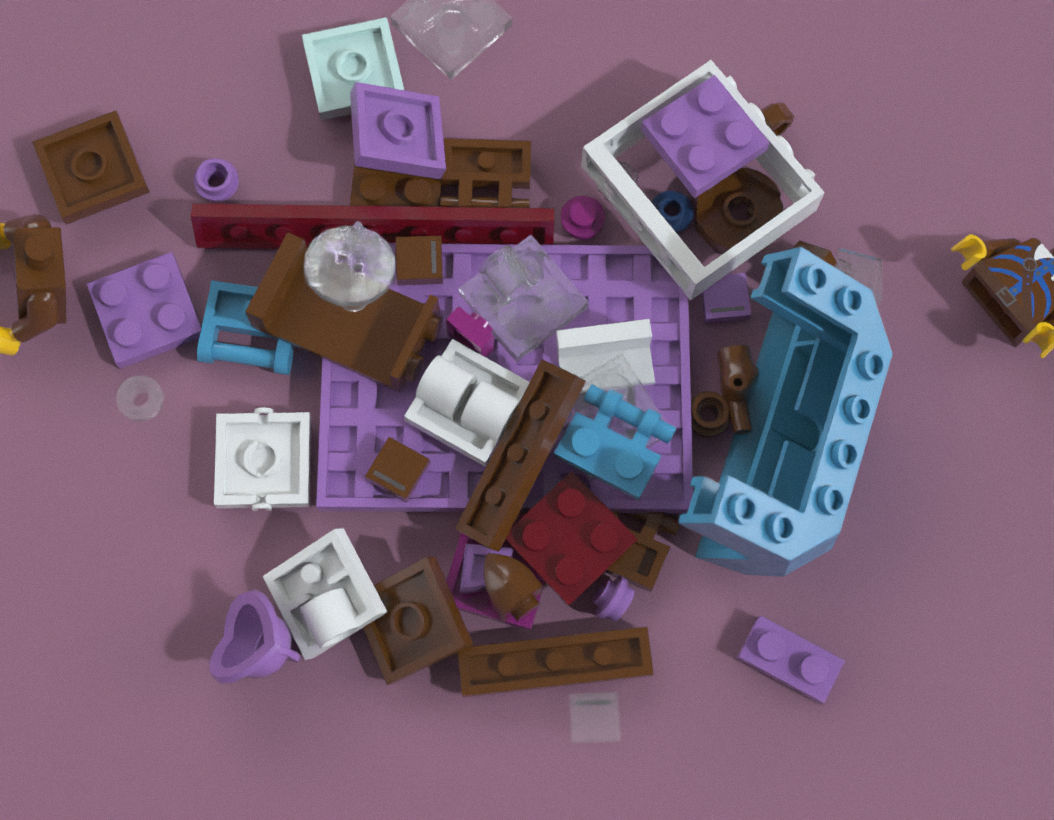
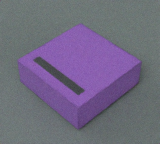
M746 273L727 274L701 293L705 324L750 319L751 310Z

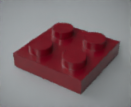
M573 471L567 474L511 527L505 539L567 606L574 602L638 540Z

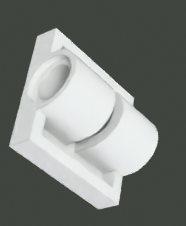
M452 339L443 355L435 357L426 369L417 387L416 398L404 415V419L410 425L486 467L530 382Z

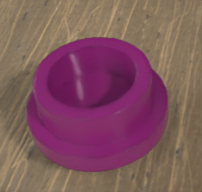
M583 195L569 199L562 207L560 215L562 228L568 235L576 239H589L596 236L603 228L605 213L601 204L594 198Z

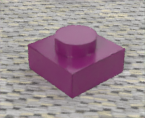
M459 306L446 319L447 335L453 340L486 358L494 351V335L491 334L493 329L482 316L475 312L469 315Z

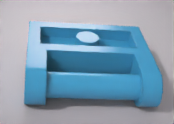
M211 280L197 348L198 362L213 364L215 360L273 368L276 374L289 375L293 362L294 346L251 326L245 311L258 287ZM219 331L278 339L276 351L220 343L217 342Z

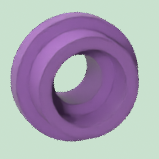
M212 158L204 161L197 168L194 175V186L203 199L210 202H222L231 198L237 191L239 176L231 163L223 159ZM216 177L225 179L224 183L218 187L210 186V182Z
M618 576L614 581L607 578L598 588L593 598V603L597 605L595 610L597 617L600 619L607 617L616 622L625 613L635 594V590L627 585L628 580L626 578Z

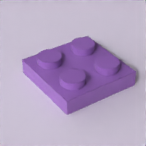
M713 75L642 121L641 124L643 134L694 198L766 152L770 144L716 75Z
M355 82L350 91L355 166L440 179L446 170L439 96Z
M173 252L87 283L114 361L119 369L200 338L202 326Z

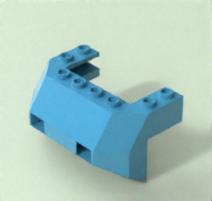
M802 247L767 254L763 257L761 264L766 266L759 289H754L750 298L773 312L756 363L760 372L759 380L747 400L752 432L744 435H733L719 483L705 476L692 478L690 486L695 488L688 512L687 514H681L678 521L679 524L702 535L695 558L745 575L784 577L832 549L842 528L893 354L872 290Z

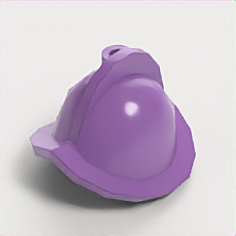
M256 589L239 594L231 603L225 619L224 637L214 649L209 662L210 674L220 684L233 683L244 677L254 679L266 677L279 671L286 660L299 663L301 655L291 650L292 634L286 622L275 614L274 607L265 594Z

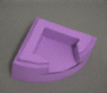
M465 544L460 593L469 594L485 590L484 563L486 555L495 553L512 557L513 549L501 548L497 552L486 546Z

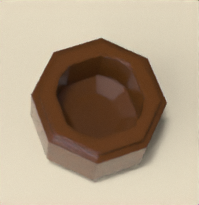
M773 103L761 110L765 123L776 136H781L792 125L794 115L785 103Z

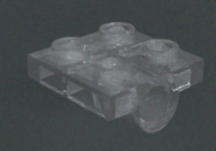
M532 235L514 248L507 245L495 251L483 262L479 273L459 287V295L475 313L482 316L493 329L492 334L515 362H518L555 334L557 330H560L588 309L589 304L586 298Z

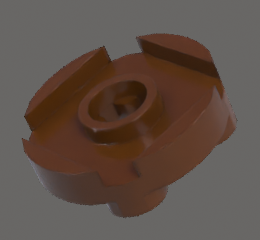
M740 168L698 196L695 206V228L711 247L721 253H725L784 211L783 203L780 199L781 192L775 182L765 174L750 168ZM741 203L745 204L748 207L746 214L750 219L735 220L732 218V212L728 210V207L731 205L738 208ZM770 243L768 246H766L765 248H763L761 251H763V250H765L766 248H768L772 243Z

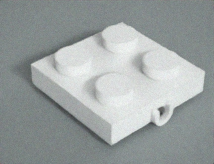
M261 407L256 408L254 413L216 414L214 506L217 509L252 508L253 511H258V509L272 511V508L310 507L312 421L310 412L274 413L271 408Z

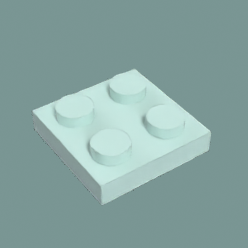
M387 17L302 35L321 120L351 114L350 91L355 82L404 90Z

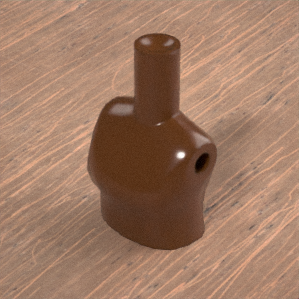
M727 346L717 352L721 377V393L730 407L734 434L744 435L752 432L747 400L758 383L760 372L753 363L748 346Z

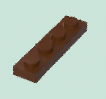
M541 359L455 527L456 530L489 549L497 552L500 551L586 383L584 379Z
M648 627L470 646L458 652L462 698L650 677L654 675Z

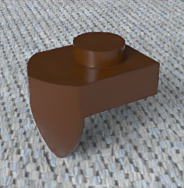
M495 553L486 555L484 581L486 590L492 600L493 610L503 622L511 616L516 621H520L540 605L536 598L542 593L543 586L523 563L514 558Z

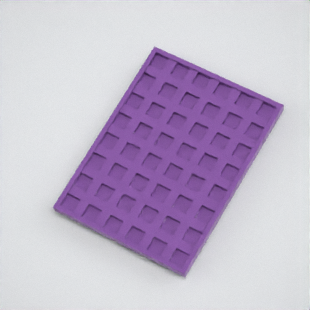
M327 243L326 261L424 304L430 294L438 297L440 315L444 317V320L434 342L427 340L420 353L424 357V361L414 382L407 380L401 393L322 358L316 499L318 511L464 512L486 467L410 425L404 419V415L416 398L417 387L426 369L435 357L443 355L452 340L447 335L446 319L459 306L469 315L472 312L479 314L492 327L493 332L491 334L494 335V351L487 358L529 382L541 359L559 367L556 346L557 330L650 319L652 332L650 351L655 384L614 390L624 395V401L646 412L650 408L662 414L661 420L673 425L677 429L669 444L653 436L650 438L646 448L661 455V460L639 501L554 457V452L576 412L594 420L599 411V408L583 401L586 394L583 393L579 394L520 512H528L571 471L611 512H688L693 496V487L690 486L693 478L688 297L646 246L442 244L443 284L398 286L396 244ZM613 417L608 427L630 440L633 439L637 428L616 417ZM388 437L430 459V465L407 503L365 479L366 473Z

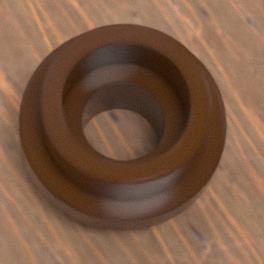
M705 391L691 399V427L696 434L704 437H715L728 428L731 422L730 407L722 395L712 391ZM703 409L713 410L716 414V420L713 422L704 421L700 416V411Z

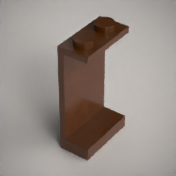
M288 232L245 311L253 328L400 393L407 380L414 382L424 361V357L420 353L427 340L434 342L444 320V317L440 315L438 297L430 294L425 304L309 254L304 239Z

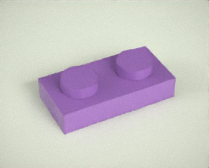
M761 615L756 618L736 658L820 705L825 703L845 660Z

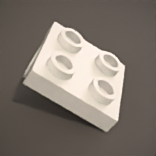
M344 528L332 530L263 576L305 660L317 657L387 613Z

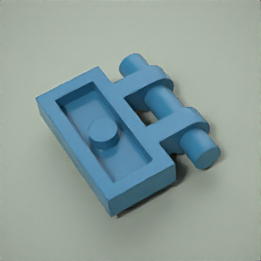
M591 384L583 401L599 408L594 420H591L576 412L554 452V457L639 501L661 460V455L646 448L650 438L653 436L669 444L677 428L661 420L662 414L650 408L645 412L624 401L623 394L613 389L607 392ZM613 417L637 428L632 440L608 428Z

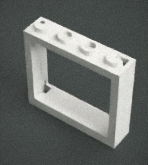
M712 60L583 147L581 167L690 300L814 213L825 193L814 181L816 174L810 169L802 167L793 156V150L787 140L780 135L776 136L765 123L761 110L754 103H748L737 91V85L732 76L730 75L726 78ZM713 75H716L770 142L767 151L756 157V160L794 204L704 267L615 158L646 137L641 131L642 121Z

